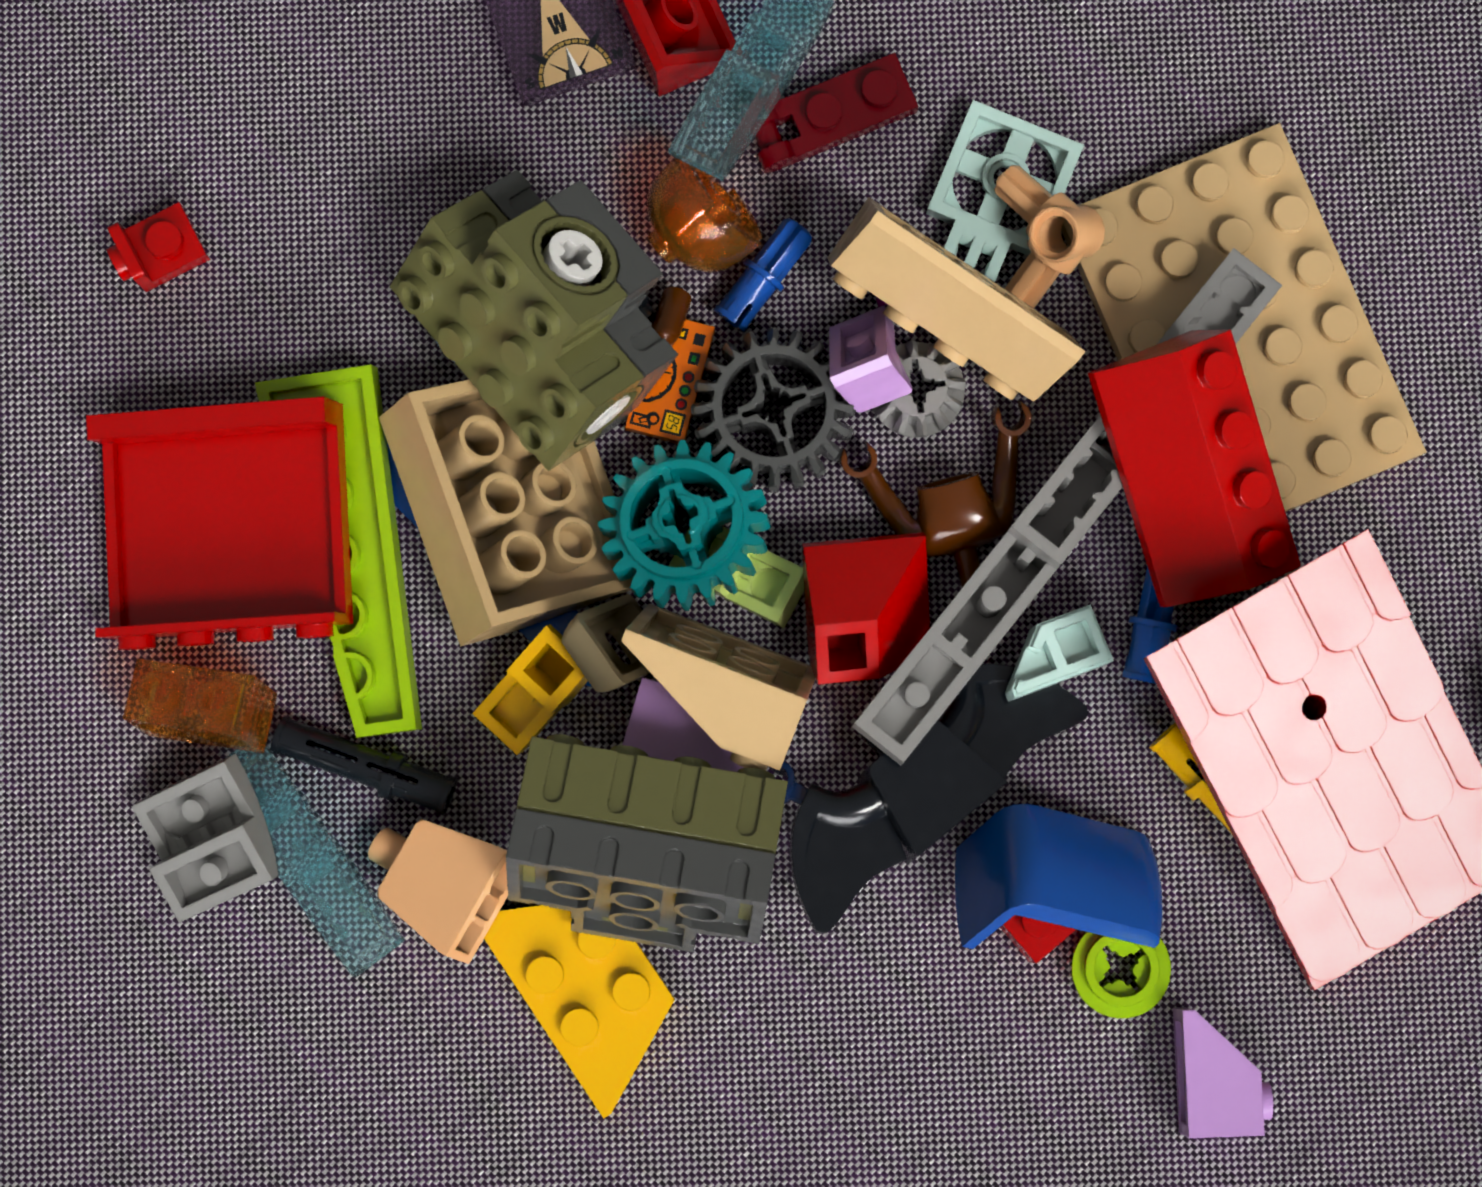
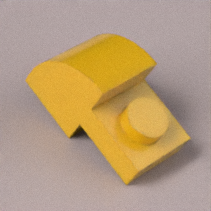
M551 624L546 625L506 670L507 675L472 713L516 755L524 752L530 745L531 737H537L563 707L567 706L588 682L562 644L563 635Z

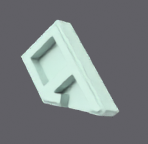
M1091 604L1038 623L1030 628L1005 691L1008 702L1114 661Z

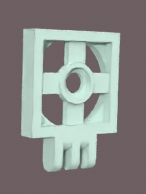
M973 100L926 212L929 216L953 225L944 248L955 256L957 255L959 244L970 248L964 262L975 268L981 253L992 257L986 265L984 275L995 282L1009 248L1025 255L1031 253L1027 246V241L1029 240V236L1026 234L1027 227L1011 230L999 225L1008 204L995 193L996 184L993 179L995 172L1001 168L1017 165L1024 169L1051 195L1054 196L1060 192L1065 193L1084 144ZM993 132H1011L1003 153L997 154L992 158L966 149L972 141L983 135ZM1033 142H1036L1051 160L1056 176L1055 184L1030 175L1025 161ZM955 173L982 183L986 195L977 215L964 211L959 205L953 189Z

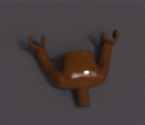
M1020 400L1017 401L1020 419L1012 427L1003 426L1001 412L997 406L991 412V421L998 429L992 478V499L984 489L978 472H968L939 479L916 488L918 496L917 520L913 518L877 468V454L867 441H865V447L868 452V460L859 468L848 465L845 449L841 448L842 453L839 462L842 468L850 476L860 479L876 508L896 535L924 532L926 535L927 556L954 555L962 588L981 565L977 548L1005 535L1012 524L1016 502L1019 435L1027 431L1032 421L1029 408Z

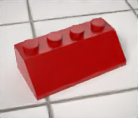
M1231 329L1191 330L1088 373L1160 607H1171L1249 590L1301 567Z

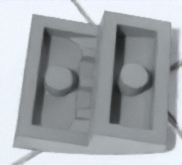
M236 753L143 798L131 806L161 859L149 871L179 923L272 881L278 876L274 848L264 814Z

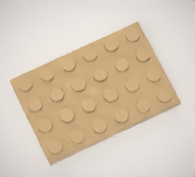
M1280 123L1080 204L1087 205L1096 210L1102 218L1105 227L1104 241L1100 249L1093 256L1082 259L1077 268L1117 360L1156 345L1233 248L1282 285L1236 343V348L1285 512L1427 453ZM1065 220L1061 231L1069 247L1073 240V230L1070 223Z

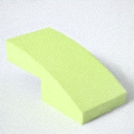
M723 526V532L717 534L711 543L709 557L723 545L730 529ZM690 527L684 536L688 544L691 543ZM769 551L764 554L748 553L747 556L756 570L755 575L749 576L735 571L732 576L736 582L738 592L732 594L722 585L715 586L714 592L716 595L785 628L804 592L803 567ZM674 555L669 566L686 567V564L682 558Z

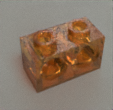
M137 658L123 719L152 737L264 753L277 693L255 675Z

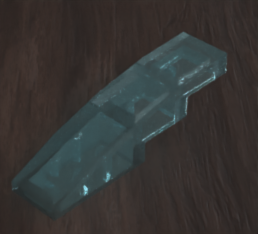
M766 0L759 13L754 11L732 50L726 49L670 145L668 154L724 181L750 145L804 61L831 15L834 1Z
M256 734L227 757L236 753L255 791L271 836L278 876L349 973L356 978L403 943L405 938L344 847L333 838L307 797L294 785L274 753L270 751L268 744Z

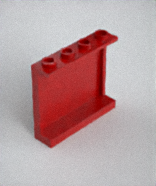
M322 396L86 415L87 440L102 444L110 627L95 628V637L118 639V650H142L156 648V637L177 636V646H203L215 644L214 633L236 632V642H263L274 640V629L296 628V638H324L334 636L333 625L353 624L342 403Z

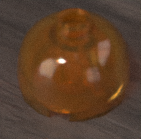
M688 148L670 162L658 174L651 185L647 195V214L654 230L648 234V238L657 253L668 263L678 259L693 270L707 273L725 270L744 259L762 244L759 242L763 238L755 218L733 188L727 192L715 180L721 173L705 157L691 148Z

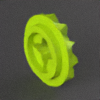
M1086 932L1073 949L1071 977L1080 998L1102 1015L1121 1019L1142 1015L1152 1009L1162 999L1168 988L1171 976V962L1167 948L1161 938L1156 948ZM1105 946L1110 952H1114L1119 957H1125L1129 954L1134 955L1139 950L1141 951V954L1135 958L1136 962L1129 969L1134 977L1132 981L1138 987L1136 990L1130 984H1125L1120 979H1115L1111 982L1106 981L1100 986L1099 982L1105 978L1104 974L1110 969V964L1106 959L1107 954L1103 951Z

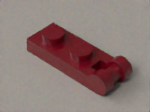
M894 52L776 102L758 105L746 111L740 118L747 134L754 135L761 151L757 154V158L764 173H771L917 113L919 106ZM792 121L798 137L789 141H783L777 126Z

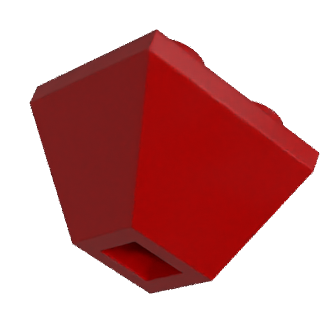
M925 533L802 543L808 659L818 685L880 679L896 671L930 629Z

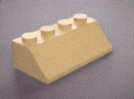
M870 197L867 198L827 257L830 265L838 270L832 278L838 285L862 300L869 291L888 304L883 311L885 316L910 333H914L916 328L921 326L936 336L938 340L933 347L959 366L964 367L968 359L987 370L988 373L983 381L1012 401L1019 392L1034 402L1070 370L1085 353V350L1068 331Z

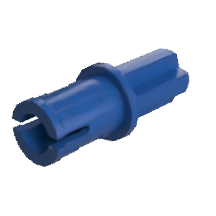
M790 218L784 219L752 261L747 258L745 259L743 265L746 269L713 310L719 316H724L723 319L733 327L745 333L749 324L776 290L781 293L784 289L781 281L812 242V236L809 231L795 220Z
M1148 567L1137 617L1129 616L1128 622L1133 623L1122 677L1156 684L1143 658L1169 644L1171 631L1177 632L1178 625L1171 624L1174 606L1160 607Z

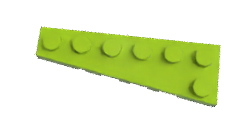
M370 364L255 382L259 402L324 396L343 404L353 624L333 625L334 636L329 637L333 645V658L356 738L422 730L388 447L379 417L383 414L378 368Z

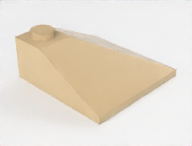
M649 603L625 629L621 640L622 643L720 748L732 752L731 761L744 768H758L766 771L769 766L780 771L816 679L812 667Z

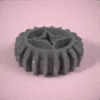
M776 327L768 328L767 345L758 346L756 336L752 331L745 332L743 334V342L746 352L742 354L734 344L729 341L725 342L722 345V353L729 364L725 366L719 361L709 358L705 363V370L716 379V382L697 380L694 385V391L698 395L710 399V402H698L691 406L692 417L710 419L711 421L695 429L694 433L697 441H708L716 438L717 442L712 445L711 450L713 459L718 461L726 453L732 452L734 456L730 473L736 474L741 466L746 469L750 468L753 472L750 480L753 486L750 490H753L757 484L758 473L768 474V489L770 493L779 492L780 474L784 473L789 474L790 482L794 489L802 488L804 478L800 468L804 466L808 468L817 479L822 478L826 470L818 456L822 454L829 460L838 462L842 450L830 439L850 440L853 429L850 426L836 419L849 418L856 413L854 405H850L847 401H837L836 398L842 395L834 388L830 380L829 360L821 366L817 363L823 353L824 344L816 341L811 345L807 353L799 350L802 342V333L795 330L790 335L789 346L778 345L779 332ZM768 365H781L792 368L807 377L815 387L809 389L805 385L796 388L785 387L776 380L772 369H769ZM750 370L755 396L749 403L737 407L736 413L723 417L722 405L729 388L741 375ZM764 384L770 398H778V405L784 401L788 406L783 412L782 435L777 423L768 422L769 415L765 420L759 416V413L764 408ZM823 404L824 421L820 431L807 446L797 451L791 424L796 418L809 413L810 408ZM741 431L742 435L750 432L763 433L770 438L775 451H778L779 457L763 456L751 452L740 445L731 434Z

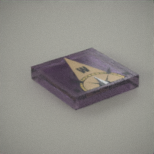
M485 0L523 108L636 69L635 60L613 0Z

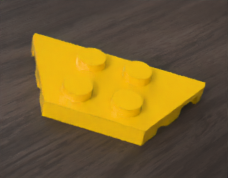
M545 905L501 910L484 940L604 1119L613 1112L672 1006L675 997L638 943L571 931V911L550 908Z

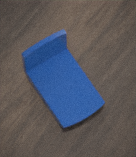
M1015 804L1004 807L996 812L956 848L955 903L962 947L974 949L1014 915L1156 948L1159 944L1162 927V886L1157 859L1149 838L1143 833L1037 805Z

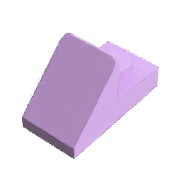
M885 305L829 327L830 379L834 388L850 405H854V410L859 413L912 392V385L896 352L894 324L891 319L883 314V311L886 309Z

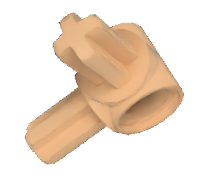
M1012 165L997 178L994 190L1005 203L1028 222L1026 234L1029 236L1027 246L1031 253L1005 289L1032 308H1035L1060 273L1071 274L1082 259L1093 256L1100 249L1104 241L1105 227L1102 218L1096 210L1087 205L1076 204L1062 192L1054 196L1051 195L1020 166ZM1065 220L1070 223L1073 230V240L1069 247L1063 242L1061 236V228Z

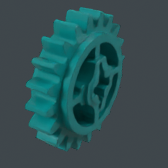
M685 440L679 441L676 456L673 458H668L665 450L659 444L655 445V463L651 466H648L642 459L634 456L631 460L637 476L634 479L619 474L613 477L623 495L621 497L605 496L602 499L606 510L615 516L598 522V527L602 534L606 537L614 538L601 547L604 555L608 560H619L612 570L620 582L633 577L630 588L636 597L641 598L653 587V599L659 608L665 607L673 593H676L684 611L690 610L693 594L697 592L702 594L709 606L715 605L714 587L722 585L730 593L736 594L738 588L732 574L735 571H739L745 575L754 576L756 570L747 554H764L767 552L765 541L760 536L754 534L770 529L771 523L767 514L757 511L765 506L767 501L761 489L750 490L753 486L750 482L753 472L750 468L738 471L736 474H731L730 468L734 454L728 452L715 463L711 453L712 445L709 442H705L696 457H692ZM683 484L707 486L716 490L724 497L712 501L710 496L701 497L691 494L684 488ZM660 495L658 506L652 512V516L645 519V526L639 527L640 519L646 507L656 496ZM680 506L686 517L690 518V544L687 543L683 533L679 532L680 525L678 521L681 518L678 513V507ZM731 522L729 534L723 545L709 557L711 543L717 534L723 532V525ZM658 549L660 554L669 553L677 555L685 561L686 567L662 565L651 560L644 553Z

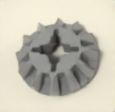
M910 340L895 347L909 379L910 373L913 370L912 365H917V372L921 373L923 382H933V385L942 384V387H936L935 390L926 393L924 403L922 404V413H918L917 404L914 403L911 394L872 408L877 418L887 428L897 434L915 438L934 435L948 427L962 408L966 381L963 378L959 365L933 347L934 344Z

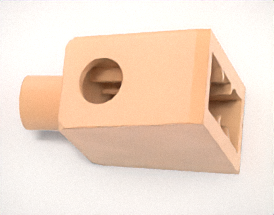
M423 819L414 825L407 838L390 828H384L375 836L368 851V858L388 870L378 888V898L438 952L449 958L470 964L508 897L507 850Z

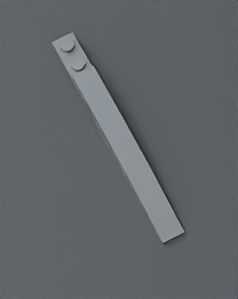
M1233 248L1157 344L1191 330L1231 329L1236 345L1282 285ZM1101 415L853 724L852 727L900 766L910 756L1123 487Z

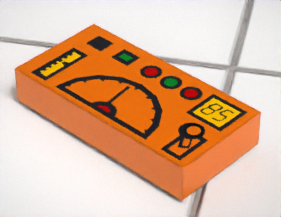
M685 319L681 335L672 346L678 353V356L640 405L628 415L625 426L626 431L678 444L680 440L686 441L692 419L691 406L696 403L698 394L694 391V385L697 380H702L705 363L708 360L715 334L714 326Z

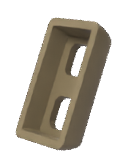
M629 594L578 613L570 621L563 633L562 644L596 692H609L650 674L646 667L621 641L625 629L643 611L637 601ZM606 633L611 634L616 639L631 664H625L607 640Z

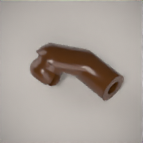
M667 287L663 290L651 325L662 339L665 338L671 346L674 345L681 335L692 301L690 294L679 287Z

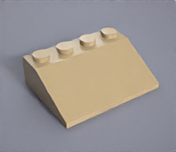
M469 379L409 392L379 417L460 647L511 633L631 591L630 586L633 577L620 582L612 570L619 560H608L601 548L606 542L614 539L604 536L598 527L599 521L615 517L606 510L602 503L603 497L614 496L595 441L548 471L536 458L535 454L530 453L522 445L517 434L498 414L495 408L483 400L478 389Z

